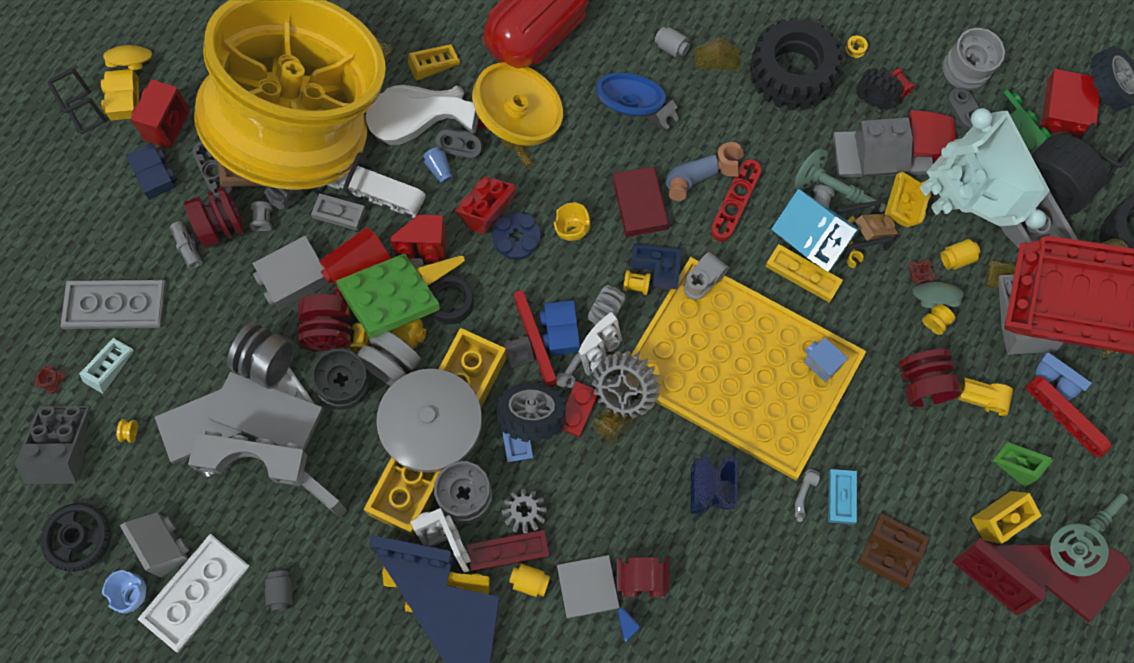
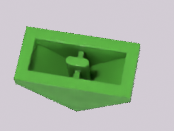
M1007 442L993 462L1026 487L1038 480L1050 465L1052 459L1051 457Z

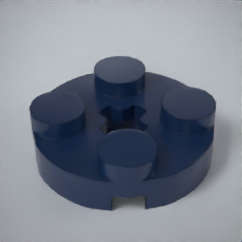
M511 213L497 219L492 231L494 247L508 259H525L540 244L539 226L534 221V218L528 214ZM514 231L523 234V237H519L517 242L514 241V238L509 237L513 235Z

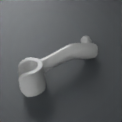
M579 352L575 355L566 371L556 376V384L558 386L574 387L575 378L572 374L581 362Z
M808 469L805 472L806 475L802 480L803 484L795 501V517L798 522H802L806 516L804 500L809 486L813 485L816 487L820 480V473L812 469Z

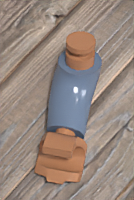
M727 142L719 147L718 158L714 154L674 167L666 179V185L670 189L669 197L675 201L684 200L687 194L686 191L694 184L718 174V170L726 176H738V161L743 157L741 146L737 142Z

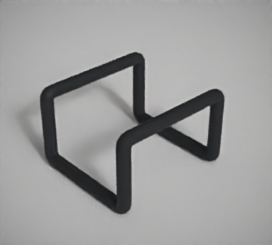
M71 68L48 80V86L64 113H69L79 133L84 134L107 121L92 98H86L72 106L69 105L91 93L90 88L76 69ZM73 73L85 89V92L63 103L53 83ZM90 103L101 120L82 129L73 110Z
M1091 123L1079 139L1085 143L1096 124ZM1131 145L1117 161L1092 147L1100 155V158L1113 164L1107 174L1108 179L1105 185L1108 184L1117 167H1124L1134 151V145Z
M363 153L357 154L343 186V190L350 198L324 194L317 187L311 189L317 196L320 193L357 203L358 199L348 189L357 166L371 170L372 165ZM360 159L364 162V164H359Z
M878 200L840 208L835 213L839 215L840 213L875 206L871 215H875L882 202ZM889 236L849 245L841 258L843 260L847 259L852 249L880 243L883 250L887 251L893 243L894 237Z

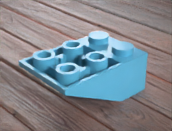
M798 189L771 230L808 259L826 271H830L860 229Z

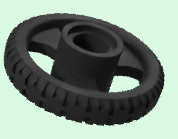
M72 503L59 508L58 511H55L48 518L43 526L40 538L42 553L52 566L63 571L77 572L90 568L104 556L110 544L111 528L107 517L98 508L86 503ZM87 513L91 515L99 526L91 531L88 527L75 521L76 514ZM60 523L63 526L59 529L57 538L62 547L54 551L52 535L56 526ZM79 531V539L72 543L73 535ZM91 543L96 545V548L89 556L80 561L71 562V555L74 551H84Z

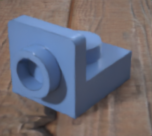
M503 433L507 462L533 458L530 440L529 442H522V439L517 438L515 440L510 437V434Z

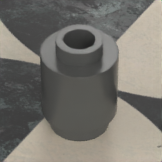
M288 571L269 572L265 580V606L271 608V612L287 611V606L293 605L292 578L289 577Z

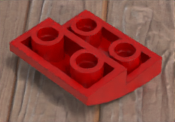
M910 111L908 117L913 138L912 157H932L933 162H936L942 155V149L949 142L956 140L954 118L928 111Z

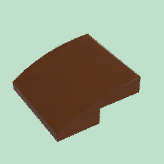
M881 513L857 564L906 589L911 583L917 564L923 557L929 537Z

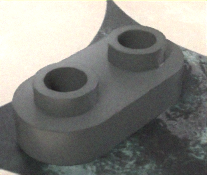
M955 88L947 98L948 105L960 126L970 130L973 125L969 115H972L975 110L980 108L968 90Z
M445 128L437 134L435 139L436 146L448 154L473 158L483 149L482 138L472 132ZM446 136L452 138L451 144L447 143ZM468 141H474L475 148H471L468 145Z

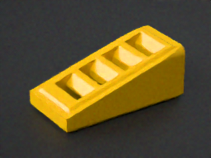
M452 44L412 52L408 56V65L415 81L460 64ZM449 52V54L447 53L449 60H445L443 53ZM435 56L439 57L440 62L436 61ZM429 59L431 64H427L426 60Z
M461 255L419 267L416 271L428 286L465 261L464 256Z

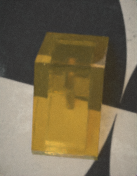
M722 37L713 39L694 49V69L740 71V50Z
M607 407L593 421V431L614 445L633 418L628 414L623 419L620 412L614 415V410Z

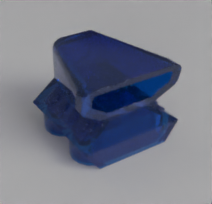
M707 455L702 458H694L693 464H691L690 481L691 514H697L701 517L703 513L709 510L711 505L726 510H734L738 506V459L735 456L724 457L717 469H715Z

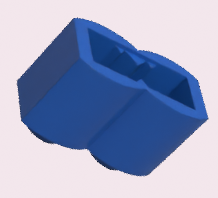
M574 300L544 303L545 311H540L541 326L547 327V334H543L544 348L549 349L550 356L578 353L580 345Z

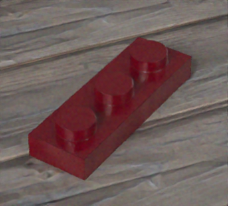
M545 530L467 544L468 555L471 560L469 562L471 572L549 558Z

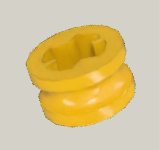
M852 36L847 42L846 53L852 58H860L865 54L868 43L861 36ZM855 44L860 45L858 50L853 49Z
M121 419L117 427V439L119 442H124L125 440L129 443L135 442L138 430L136 420L128 422L126 419Z

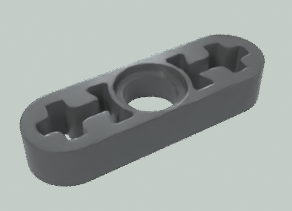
M198 142L193 147V156L209 190L214 193L217 200H220L216 184L220 182L219 173L214 177L207 175L211 168H218L219 162L208 151L207 154L210 160L206 162L201 150L206 148L202 142ZM224 187L227 193L233 197V187Z

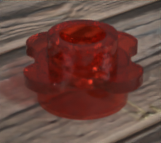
M923 259L922 262L916 263L912 261L908 264V270H910L913 283L920 284L926 281H934L936 275L932 272L930 260Z
M49 365L44 366L37 373L34 385L36 388L46 389L47 393L53 394L57 391L60 381L64 380L65 374L62 371L57 372L53 370Z

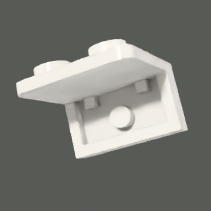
M441 508L433 512L422 513L417 519L411 521L413 529L423 546L433 547L448 540L464 573L469 571L467 563L471 562L450 515L445 516Z

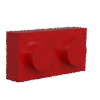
M575 382L566 403L564 427L561 428L562 431L580 438L598 396L594 394V388Z

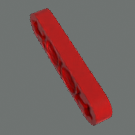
M746 160L741 164L739 174L735 176L712 224L711 235L715 240L723 242L729 240L760 177L761 166L757 161ZM750 167L754 168V173H751L749 180L747 181L744 178L746 176L747 170ZM742 186L747 190V194L739 196L734 192V189ZM727 206H734L738 213L733 216L728 215L725 212V208ZM724 220L728 221L726 232L719 234L718 228H721Z
M1035 376L1026 384V390L1047 411L1051 410L1054 413L1053 417L1092 455L1101 458L1111 449L1110 441L1047 380L1041 376Z

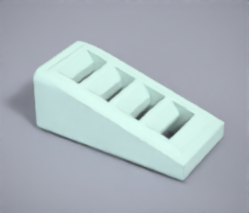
M113 338L79 373L82 381L103 394L134 350ZM115 346L119 348L116 350L122 353L120 356L111 352ZM109 357L112 360H114V362L111 364L105 359ZM101 365L107 368L105 372L99 369Z

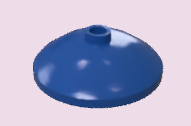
M632 73L607 74L599 79L596 86L597 96L607 107L627 116L653 114L664 106L666 99L664 90L657 83Z

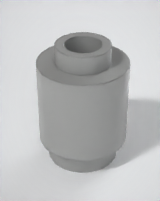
M662 27L655 37V43L658 44V47L676 58L680 55L684 56L690 48L689 38L671 27Z

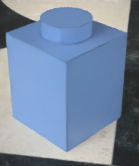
M824 338L819 344L814 341L806 349L807 356L803 362L826 383L844 365L848 358Z

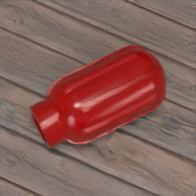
M501 0L488 13L483 31V44L499 63L505 62L517 69L537 65L585 18V10L589 0Z

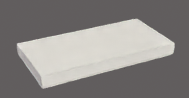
M210 534L140 615L138 620L174 651L179 653L251 566Z

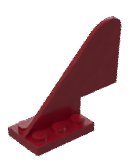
M978 538L966 547L952 561V563L1015 615H1019L1041 602L1047 594L1043 589L1045 587L1088 623L1093 620L1130 572V564L1127 558L1108 547V560L1099 572L1090 576H1075L1063 571L1055 563L1051 555V545H991L981 538ZM1066 551L1059 552L1068 564L1075 565L1076 560L1070 558ZM1088 551L1087 555L1083 557V559L1088 558L1092 554V552ZM1096 554V557L1091 562L1085 564V567L1094 565L1100 556Z

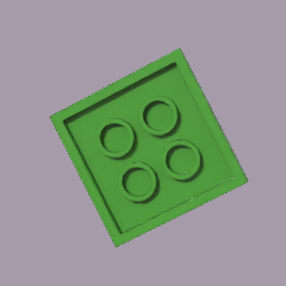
M405 254L336 280L338 289L370 339L439 310L438 301Z

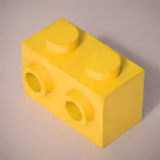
M1010 491L971 519L983 541L1002 544L1040 518L1041 514L1030 493Z

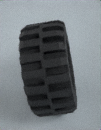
M798 17L790 18V21L782 19L777 21L776 25L771 24L768 26L766 31L760 34L750 63V78L752 83H756L755 89L758 94L764 93L763 99L767 102L773 100L775 101L774 106L779 108L782 105L788 106L787 110H795L796 106H800V110L808 109L810 103L813 107L819 105L821 100H826L831 91H833L842 69L843 53L839 49L840 43L838 40L832 38L833 33L829 29H823L822 24L818 22L814 24L810 22L811 19L804 18V20H798ZM788 52L799 53L808 57L815 65L816 70L806 75L792 74L778 64L776 57Z

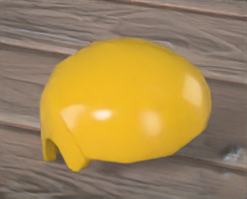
M577 202L566 203L557 209L554 227L561 239L576 241L582 239L589 232L591 221L584 205ZM571 227H577L575 229L568 231V229Z

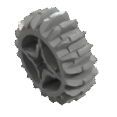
M630 350L624 354L618 351L614 355L610 354L602 360L594 371L593 376L595 379L592 383L593 386L597 387L594 390V394L601 396L598 403L604 402L606 404L605 411L611 408L614 410V416L621 413L623 419L629 415L634 419L639 414H646L655 405L660 395L658 391L661 389V384L657 383L660 375L653 374L655 366L648 367V359L641 361L639 353L632 357ZM621 369L619 375L615 377L610 376L611 371ZM643 393L642 398L632 400L633 395Z

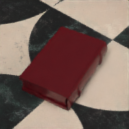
M652 166L613 173L614 179L612 180L625 236L632 237L666 230V228L668 230L670 228L668 213L666 212L656 168Z

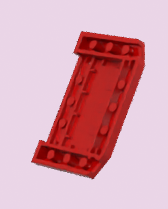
M1054 236L1042 237L1038 241L1027 244L1026 242L1020 243L1004 329L1018 335L1134 355V249Z

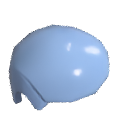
M121 569L113 572L105 580L102 595L109 600V608L119 613L127 614L138 609L145 601L146 583L140 575ZM134 589V591L132 592V594H131V596H130V598H129V600H128V594H129V592Z

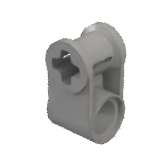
M711 252L706 253L687 275L684 287L686 296L693 300L703 298L724 277L729 267Z

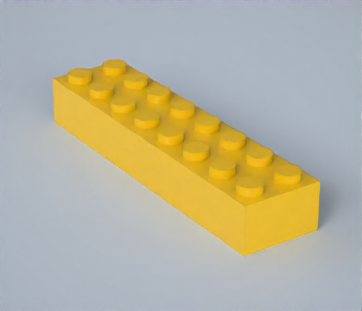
M460 328L439 369L451 372L462 378L472 388L478 398L480 408H482L507 359L506 348ZM391 457L363 510L368 516L415 538L416 533L411 521L417 519L420 514L429 511L435 499L434 483L441 471L429 473L414 471L400 465Z

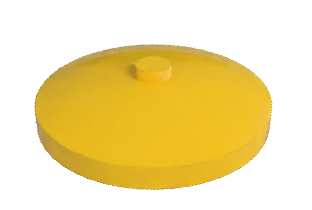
M505 62L496 63L484 69L474 84L472 100L477 115L490 131L508 142L523 146L539 145L552 138L561 125L563 106L557 91L545 77L529 67L517 69Z

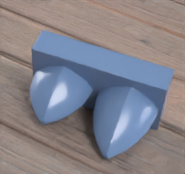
M1045 352L1039 359L1041 362L1037 367L1036 376H1041L1050 383L1061 375L1062 378L1058 382L1056 390L1068 401L1076 397L1081 391H1086L1091 385L1090 381L1049 352Z

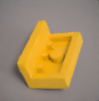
M904 172L896 174L884 215L889 216L893 221L904 227H911L922 223L926 216L925 211L928 200L932 194L930 191L927 196H924L920 189L921 185L926 181L920 183Z

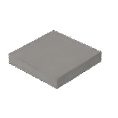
M609 555L557 565L567 619L619 609Z

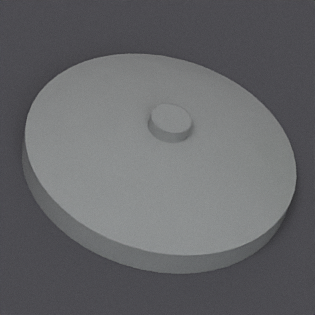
M440 369L417 370L398 379L384 394L377 412V431L387 453L400 465L418 472L442 471L447 465L464 460L475 447L482 428L481 408L472 388L457 375Z

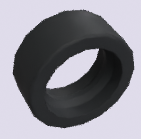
M454 275L443 276L429 287L434 297L436 298L442 289L454 287L463 292L465 303L456 312L445 313L439 309L431 313V315L438 322L457 324L464 321L471 314L474 307L473 292L470 285L464 279Z

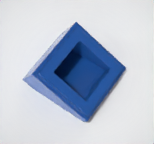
M620 608L617 615L625 644L639 631L640 626L623 608Z

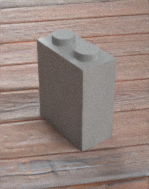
M306 236L252 263L257 271L253 273L259 286L265 285L267 292L263 293L270 306L275 304L279 311L329 284L321 274L323 268L318 262L320 260Z

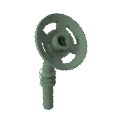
M823 148L815 150L805 160L795 179L794 185L796 190L804 191L815 182H822L844 194L845 198L855 203L860 202L863 204L878 201L864 194L863 190L853 185L848 186L826 174L824 168L828 153ZM884 203L881 204L878 212L882 213L885 210L886 205Z
M1119 493L1103 511H1099L1090 520V525L1081 523L1068 524L1054 534L1050 546L1051 555L1055 563L1063 571L1075 576H1090L1099 572L1105 566L1108 560L1109 548L1100 532H1103L1112 522V517L1128 501V497L1125 494ZM1071 530L1075 531V533L1069 534L1064 542L1059 541L1065 533ZM1077 537L1072 544L1068 543L1070 539ZM1094 537L1097 538L1100 545L1093 544L1092 540ZM1066 551L1070 558L1076 560L1075 565L1068 564L1059 552ZM1088 551L1092 552V554L1088 558L1083 559V557L1087 555ZM1096 554L1100 556L1094 565L1085 567V564L1091 562L1096 557Z

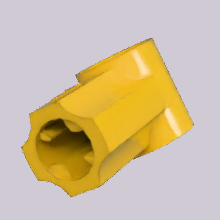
M968 378L962 380V394L958 397V400L984 407L986 412L991 410L998 412L1000 416L1008 415L1013 394L1011 387L1004 384L988 385Z

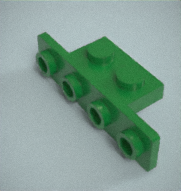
M1006 89L1003 91L1004 95L1016 108L1010 116L1030 154H1032L1051 135L1045 127L1038 128L1035 124L1038 119L1030 109L1025 112L1020 105L1023 103V100L1015 91L1011 94Z

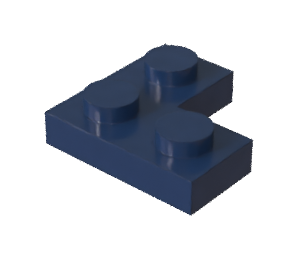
M633 243L630 267L655 270L653 287L677 290L682 249Z

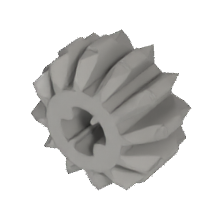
M604 286L589 312V320L596 325L610 312L616 317L625 301V294L615 287Z
M521 489V497L512 492L511 496L514 501L505 500L504 505L509 509L502 510V515L508 517L505 520V524L509 526L515 522L513 526V532L515 533L519 530L520 526H523V534L528 533L527 526H531L533 531H537L538 527L535 521L544 524L545 519L540 515L547 513L546 507H539L544 503L543 498L534 500L536 497L535 491H532L529 497H527L525 489ZM522 506H527V509L531 511V513L527 512L528 516L522 517L521 512H517L518 509L522 510Z

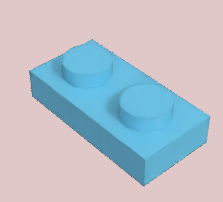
M830 469L829 523H857V471Z

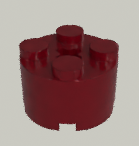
M658 557L628 558V563H622V558H616L617 591H622V597H639V591H649L650 597L666 596V591H671L670 558H664V563H659Z

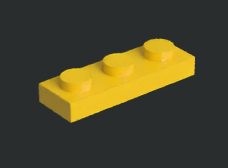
M779 244L765 266L829 303L843 281L841 278Z

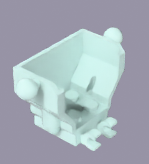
M984 108L975 110L971 115L973 127L962 139L951 141L942 149V155L927 171L930 178L920 187L924 196H927L930 191L934 195L939 193L941 196L932 204V210L935 215H938L941 210L948 214L951 210L960 209L965 213L972 212L998 226L1017 225L1025 221L1027 226L1032 229L1043 227L1046 223V215L1043 211L1036 209V207L1050 190L1007 110L990 113L989 110Z

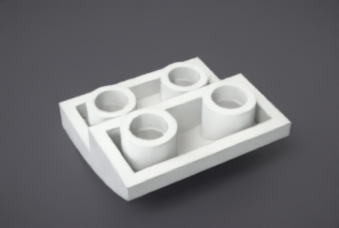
M612 312L595 325L580 347V358L585 373L588 376L594 373L598 364L607 357L606 352L615 350L620 345V342H622L618 320Z

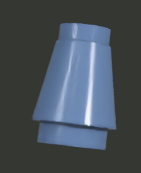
M435 147L423 155L425 159L424 164L441 184L453 179L445 151H441L440 147Z

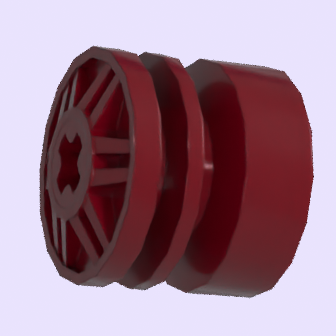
M223 186L217 188L220 200L216 199L212 191L208 192L210 201L208 205L199 196L183 202L190 223L204 249L221 243L220 231H223L229 239H232L233 234L230 229L232 226L238 235L245 233L240 211L234 199Z
M315 294L299 300L298 320L301 322L297 329L299 333L297 344L299 347L318 352L331 349H346L351 345V327L347 324L351 320V308L344 297L332 294Z
M934 349L923 351L899 361L897 365L899 371L903 373L901 375L902 381L912 383L904 389L910 407H924L922 398L929 395L932 397L933 404L936 405L953 400L962 394L958 376L948 374L955 369L954 363L951 362L952 355L950 350Z

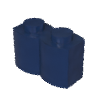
M150 143L126 154L127 160L149 200L175 188L172 181L176 180V177L170 166L165 168L163 162L167 159L161 148L156 149L153 143Z

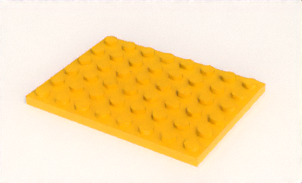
M690 257L679 275L677 290L671 289L631 356L633 357L639 353L641 361L648 359V367L655 366L653 374L660 375L657 383L661 384V389L658 391L660 395L656 403L796 481L866 351L725 275L703 298L698 300L688 298L684 292L687 275L699 262ZM824 338L848 358L844 365L826 383L803 362L807 356L806 349L814 341L819 344Z

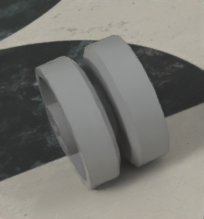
M390 332L371 339L369 338L373 347L364 345L356 354L361 358L370 373L389 386H392L398 379L405 376V371L413 372L421 363V358L418 354Z

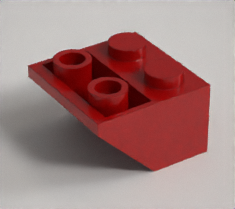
M484 176L476 183L475 188L461 201L455 212L470 230L484 235L514 200L516 187L514 184Z
M417 215L391 236V243L396 257L405 254L408 259H415L417 245L420 258L425 263L433 264L444 261L446 258L447 231L443 216Z

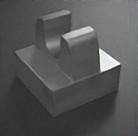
M673 100L665 101L664 106L659 111L646 117L650 122L665 130L669 128V125L666 123L667 117L672 122L678 121L679 118L675 111L678 107Z
M521 335L517 340L505 341L504 347L506 348L511 368L535 360L528 336L524 337Z

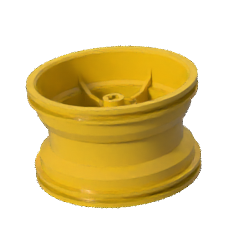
M229 0L221 5L211 16L206 27L203 55L209 75L198 90L194 111L195 127L207 151L233 173L252 182L273 188L311 189L330 184L350 172L357 154L363 152L367 138V122L364 113L377 100L385 77V59L376 38L356 17L326 0Z

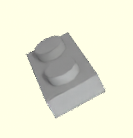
M319 193L311 215L313 219L358 231L366 208L360 204Z

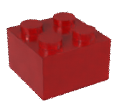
M151 79L148 86L142 92V98L138 106L133 109L130 120L146 142L171 149L190 109L177 87Z

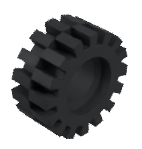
M877 68L867 69L856 86V94L859 95L860 100L864 99L865 103H870L873 107L877 106L880 110L883 108L888 110L893 108L902 93V83L897 81L898 78L896 76L892 77V73L889 71L884 73V69L879 71Z

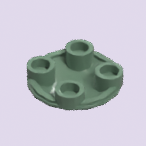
M944 282L921 283L912 290L913 295L921 300V306L926 308H934L936 304L958 307L961 305L964 296L963 291L959 287Z

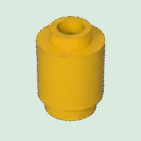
M966 239L946 247L940 254L941 260L946 269L956 270L977 262L980 248L976 242Z
M520 564L519 568H513L509 583L514 584L513 590L537 597V595L544 597L550 576L545 575V571Z

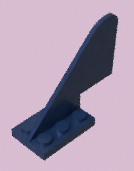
M371 535L369 546L374 549L375 554L379 557L445 663H490L499 597L447 586L451 566L454 567L456 559L451 551Z

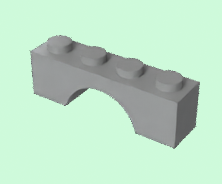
M215 431L195 434L188 465L194 470L222 474L231 462L243 457H253L265 463L269 478L273 482L301 486L307 454L301 449L300 445L285 443V446L274 445V441L259 439L258 442L248 441L247 437L241 435H232L231 438L221 437L222 434Z

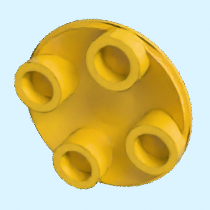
M122 45L107 50L103 57L107 67L128 66V69L138 70L142 68V63L151 59L152 52L141 46Z

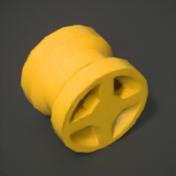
M936 304V307L931 309V314H926L922 322L935 334L942 335L946 331V326L954 322L955 316L946 306Z

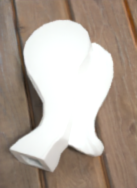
M397 85L387 88L383 93L379 94L375 103L366 111V122L369 130L381 142L389 145H400L418 137L437 121L447 118L457 120L468 131L476 133L479 116L475 111L473 102L463 100L464 91L459 86H454L452 89L445 91H433L415 86Z

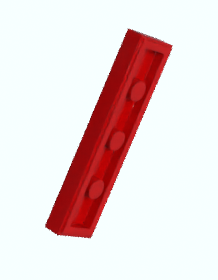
M523 290L514 292V301L545 385L554 387L556 386V377Z

